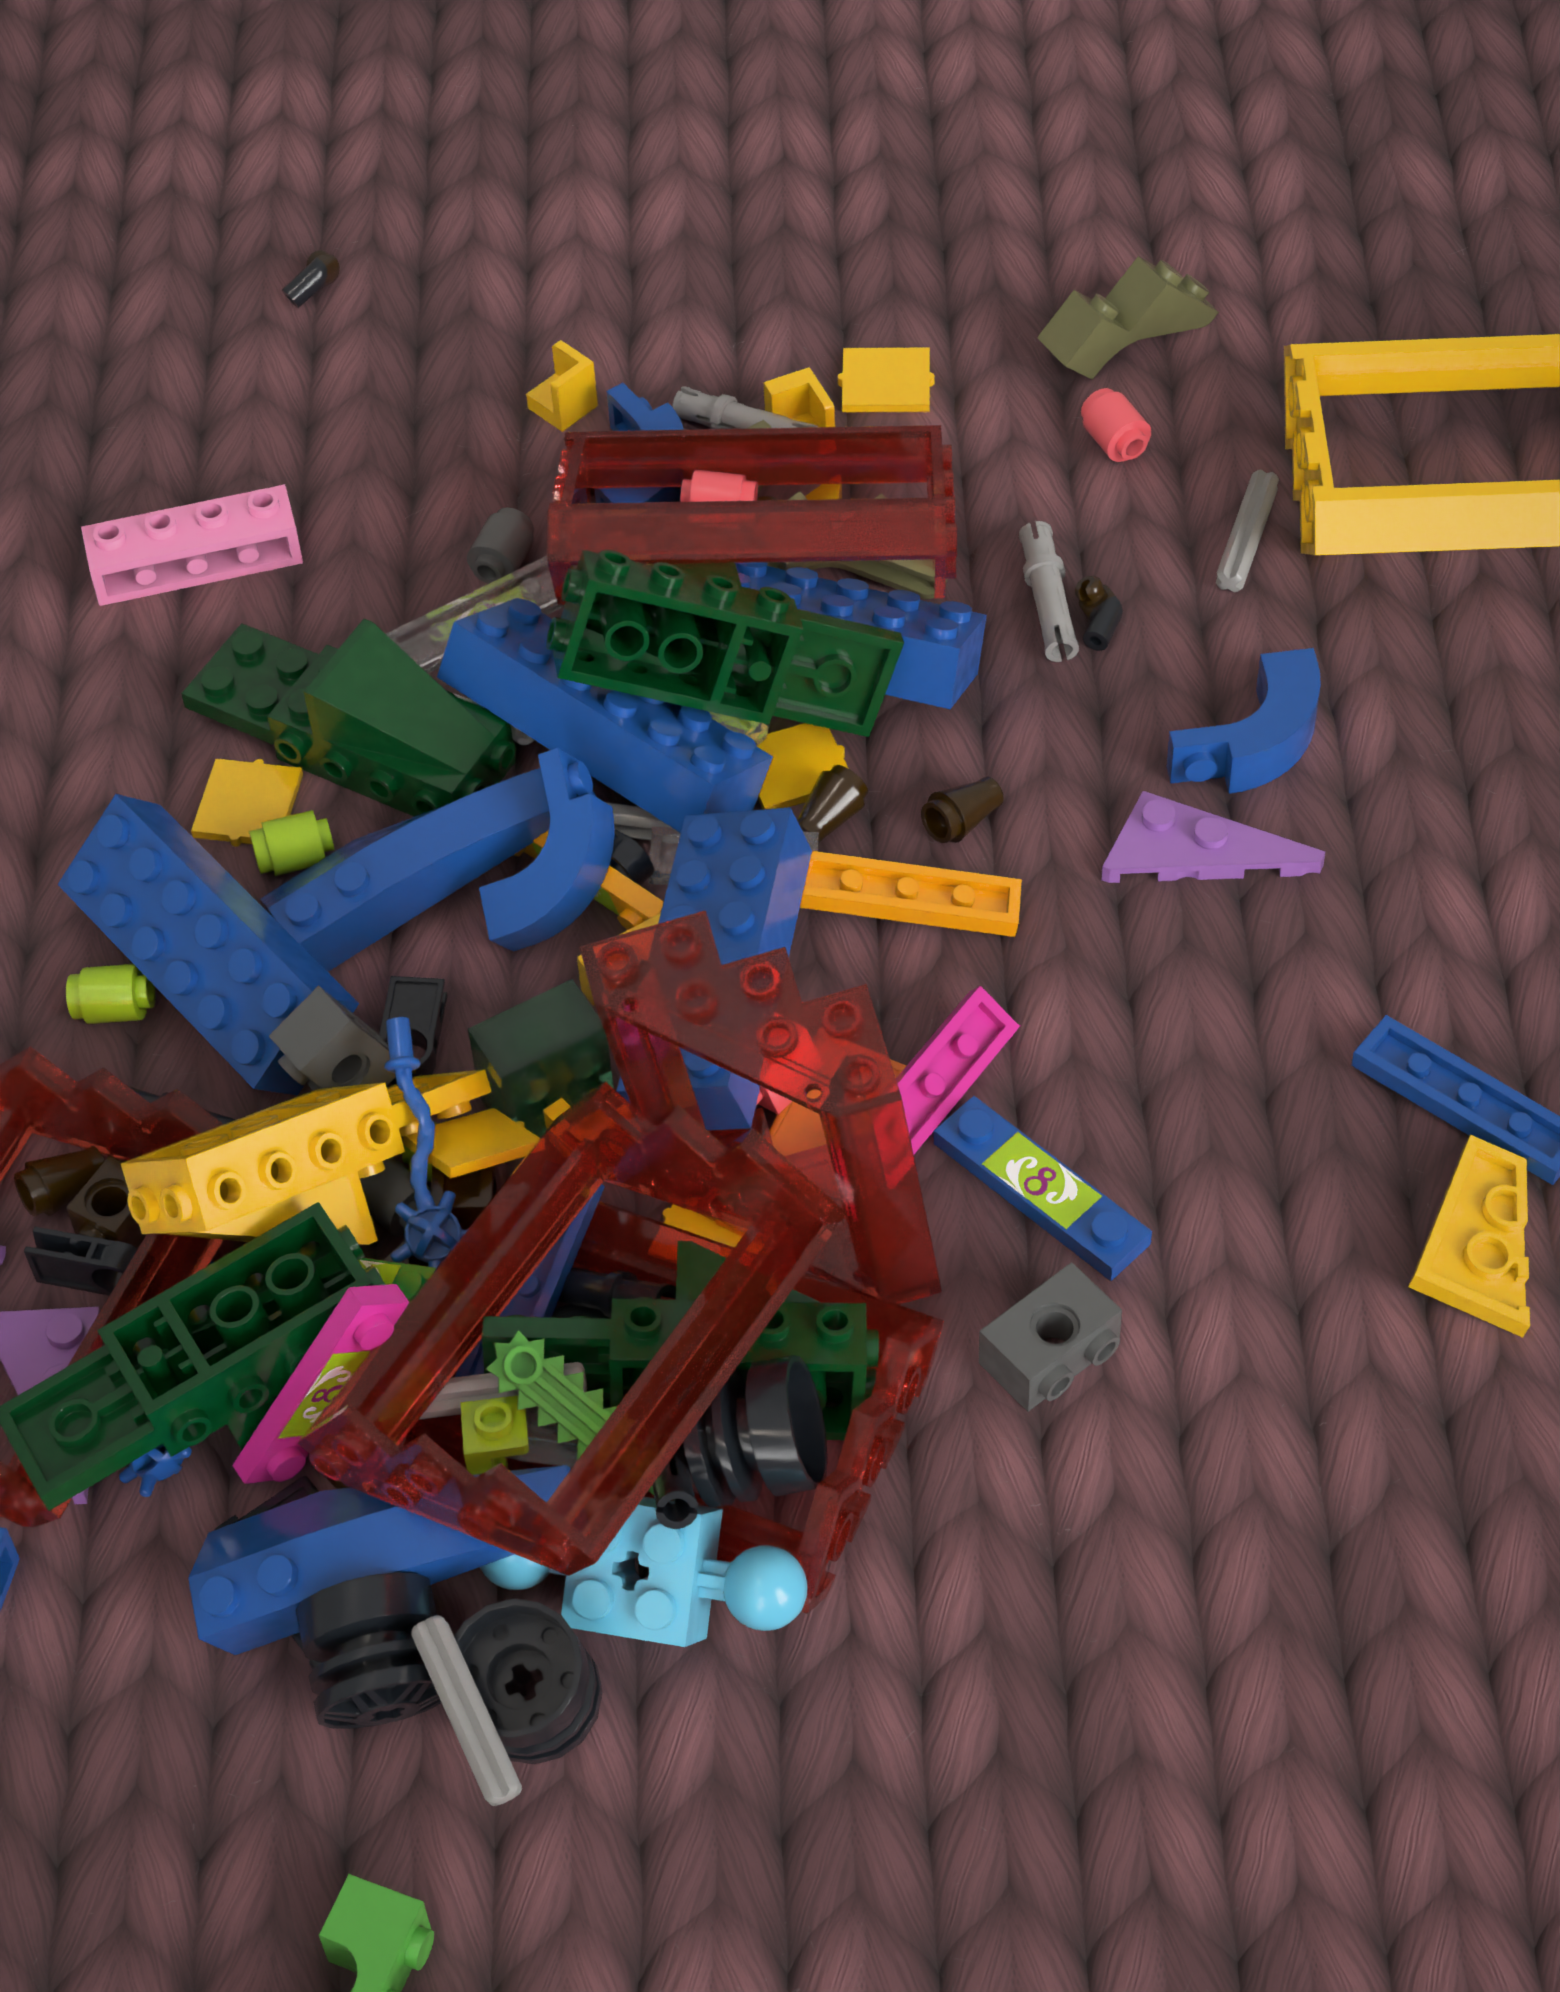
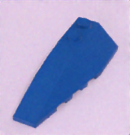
M541 768L517 775L442 807L354 839L263 896L260 900L269 914L329 972L530 845L535 838L548 831L550 812Z
M567 1465L323 1490L208 1532L188 1577L198 1638L233 1655H238L299 1633L295 1609L304 1599L335 1584L369 1575L402 1572L417 1573L429 1578L432 1585L584 1530L585 1527L572 1469Z

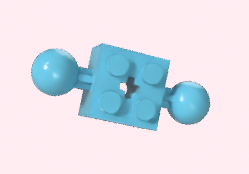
M604 1490L577 1495L584 1522V1530L571 1534V1537L564 1536L480 1567L483 1574L492 1583L509 1590L531 1588L542 1582L550 1573L564 1575L566 1580L561 1615L570 1628L687 1647L707 1639L711 1600L726 1602L731 1614L743 1625L759 1631H771L786 1626L799 1615L805 1604L808 1589L806 1575L801 1564L793 1555L779 1547L770 1545L755 1546L743 1551L732 1562L717 1560L723 1509L698 1505V1508H695L698 1513L697 1517L690 1525L685 1528L671 1529L662 1525L657 1519L655 1498ZM636 1557H638L640 1565L649 1567L648 1577L641 1579L635 1569Z

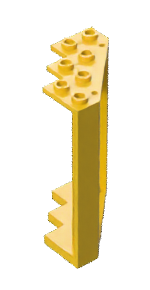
M1560 334L1313 343L1284 346L1285 449H1292L1293 501H1300L1301 553L1336 555L1560 546V480L1334 488L1320 396L1560 387Z

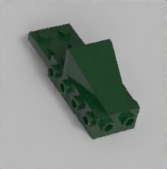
M582 550L577 569L569 568L567 570L562 587V600L566 601L561 618L553 617L546 640L547 650L553 651L557 678L767 725L770 724L772 716L866 737L870 736L904 645L900 632L797 609L793 598L775 588L762 587L760 590L742 587L734 558L730 556L719 555L647 565L631 561L626 555L613 550H602L599 553Z
M363 619L339 649L326 645L319 654L241 623L181 693L185 708L273 744L278 760L295 767H300L306 772L413 817L500 783L516 762V746L513 744L512 730L509 723L489 710L460 699L450 691L445 690L375 623L367 619Z
M319 1202L313 1204L98 1329L97 1331L105 1343L104 1346L0 1406V1425L48 1511L161 1444H164L169 1455L173 1457L189 1446L202 1442L208 1435L226 1425L242 1451L349 1287L386 1285L373 1265L363 1269L358 1260L362 1259L364 1254L347 1225L337 1229Z
M678 1241L676 1300L653 1299L649 1297L612 1299L611 1319L590 1318L586 1316H573L570 1318L527 1317L523 1315H509L506 1317L483 1316L482 1347L484 1374L490 1373L486 1368L496 1359L494 1343H510L519 1330L528 1341L544 1339V1359L564 1355V1364L574 1362L583 1364L586 1373L587 1392L603 1389V1409L623 1405V1417L638 1422L639 1417H642L639 1413L640 1407L645 1401L653 1397L662 1396L671 1399L676 1403L680 1414L682 1384L690 1374L711 1372L715 1377L718 1369L730 1367L736 1368L746 1383L747 1372L752 1363L791 1355L800 1356L811 1373L822 1407L827 1440L862 1441L864 1405L875 1406L876 1368L867 1367L878 1368L879 1331L878 1329H867L866 1303H821L692 1241ZM826 1402L838 1404L836 1407H826L825 1405ZM537 1406L526 1408V1414H537Z

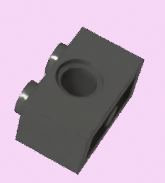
M319 985L269 1035L271 1040L284 1053L278 1060L281 1067L299 1084L304 1086L307 1083L313 1091L322 1088L384 1082L387 1086L396 1077L395 1073L388 1072L384 1068L385 1063L390 1060L388 1044L373 1028Z
M1071 1262L979 1331V1364L1029 1412L1044 1399L1052 1401L1060 1397L1072 1384L1077 1374L1090 1364L1094 1366L1101 1365L1115 1353L1120 1344L1122 1309ZM1059 1338L1065 1342L1052 1344L1044 1341V1339Z

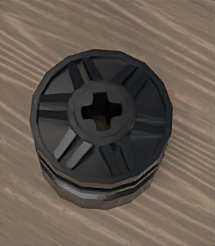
M791 1355L754 1362L747 1372L746 1383L736 1368L730 1367L718 1369L715 1377L711 1372H700L686 1377L682 1384L680 1399L681 1431L685 1455L692 1480L701 1499L709 1508L732 1505L735 1498L740 1502L757 1500L762 1490L763 1480L774 1496L822 1489L827 1477L828 1464L826 1430L815 1383L808 1366L800 1356Z
M394 1572L347 1580L314 1593L304 1599L295 1609L305 1657L316 1662H324L318 1665L308 1676L312 1692L319 1695L313 1701L319 1725L332 1729L378 1726L415 1716L441 1704V1700L411 1635L412 1629L416 1624L437 1615L429 1578L417 1573Z
M509 1599L486 1605L463 1622L454 1638L510 1761L535 1765L561 1758L582 1743L598 1719L603 1690L598 1666L563 1616L540 1602ZM535 1680L537 1682L535 1685L537 1696L532 1700L526 1701L524 1699L526 1696L524 1685L529 1681Z

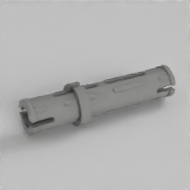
M683 386L681 391L678 390L673 401V408L680 419L703 424L710 427L713 433L722 436L728 433L735 434L764 419L772 428L773 440L770 444L771 446L810 457L811 452H815L819 442L820 431L817 425L796 421L782 415L738 403L735 397L727 394H722L719 397L712 396Z
M1035 521L1038 539H1034L1030 523L1023 526L1019 531V539L1026 558L1023 573L1025 582L1033 590L1045 645V655L1051 661L1062 662L1059 644H1064L1067 660L1072 659L1079 652V644L1075 637L1062 582L1065 577V568L1061 557L1056 555L1052 537L1053 531L1050 524L1043 521Z

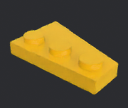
M1473 1135L1469 1136L1408 1286L1522 1338L1530 1327V1307L1526 1306L1525 1283L1529 1278V1257H1525L1524 1227L1528 1222L1527 1160Z

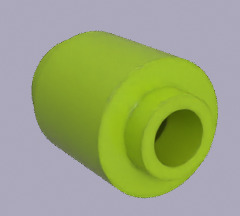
M313 810L261 822L262 828L249 831L260 874L274 871L275 876L310 868L326 858L325 852L335 850L327 818L316 820Z
M134 964L84 967L80 974H70L66 983L68 1011L72 1019H84L87 1024L143 1020L147 1008L154 1007L155 986Z

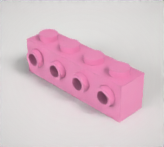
M285 484L81 527L89 570L99 606L303 563Z

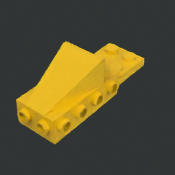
M485 1069L423 1075L412 1078L415 1088L420 1091L430 1107V1116L436 1114L438 1119L451 1118L472 1110L470 1100L492 1092ZM384 1082L317 1089L121 1163L129 1190L128 1207L132 1217L139 1224L142 1234L159 1233L250 1242L319 1202L337 1229L347 1225L359 1245H369L378 1241L360 1179L384 1171L383 1160L405 1152L401 1137L418 1132V1119L415 1118L404 1100V1094L397 1084L386 1087Z

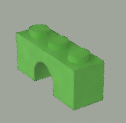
M348 1874L319 1934V1938L328 1962L346 1968L357 1975L351 1992H402L411 1970L419 1971L426 1963L432 1949L434 1931L431 1930L423 1901Z

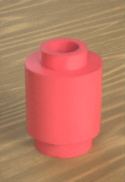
M1109 388L1099 389L1092 393L1082 405L1081 416L1084 428L1111 460L1115 462L1132 460L1145 451L1151 437V427L1122 393L1114 392Z
M694 470L692 480L683 479L680 494V510L689 512V522L738 528L741 526V523L753 524L757 508L758 482L748 481L745 475Z

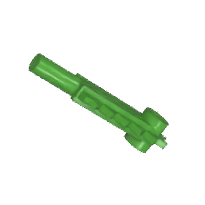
M518 1330L510 1343H494L496 1359L486 1370L498 1377V1393L518 1390L517 1410L537 1406V1427L557 1423V1443L577 1440L576 1460L588 1458L593 1470L603 1463L609 1464L613 1460L654 1495L649 1466L641 1458L640 1449L629 1441L633 1435L630 1431L635 1420L623 1417V1405L603 1409V1389L583 1392L584 1372L564 1376V1355L544 1359V1339L528 1341Z

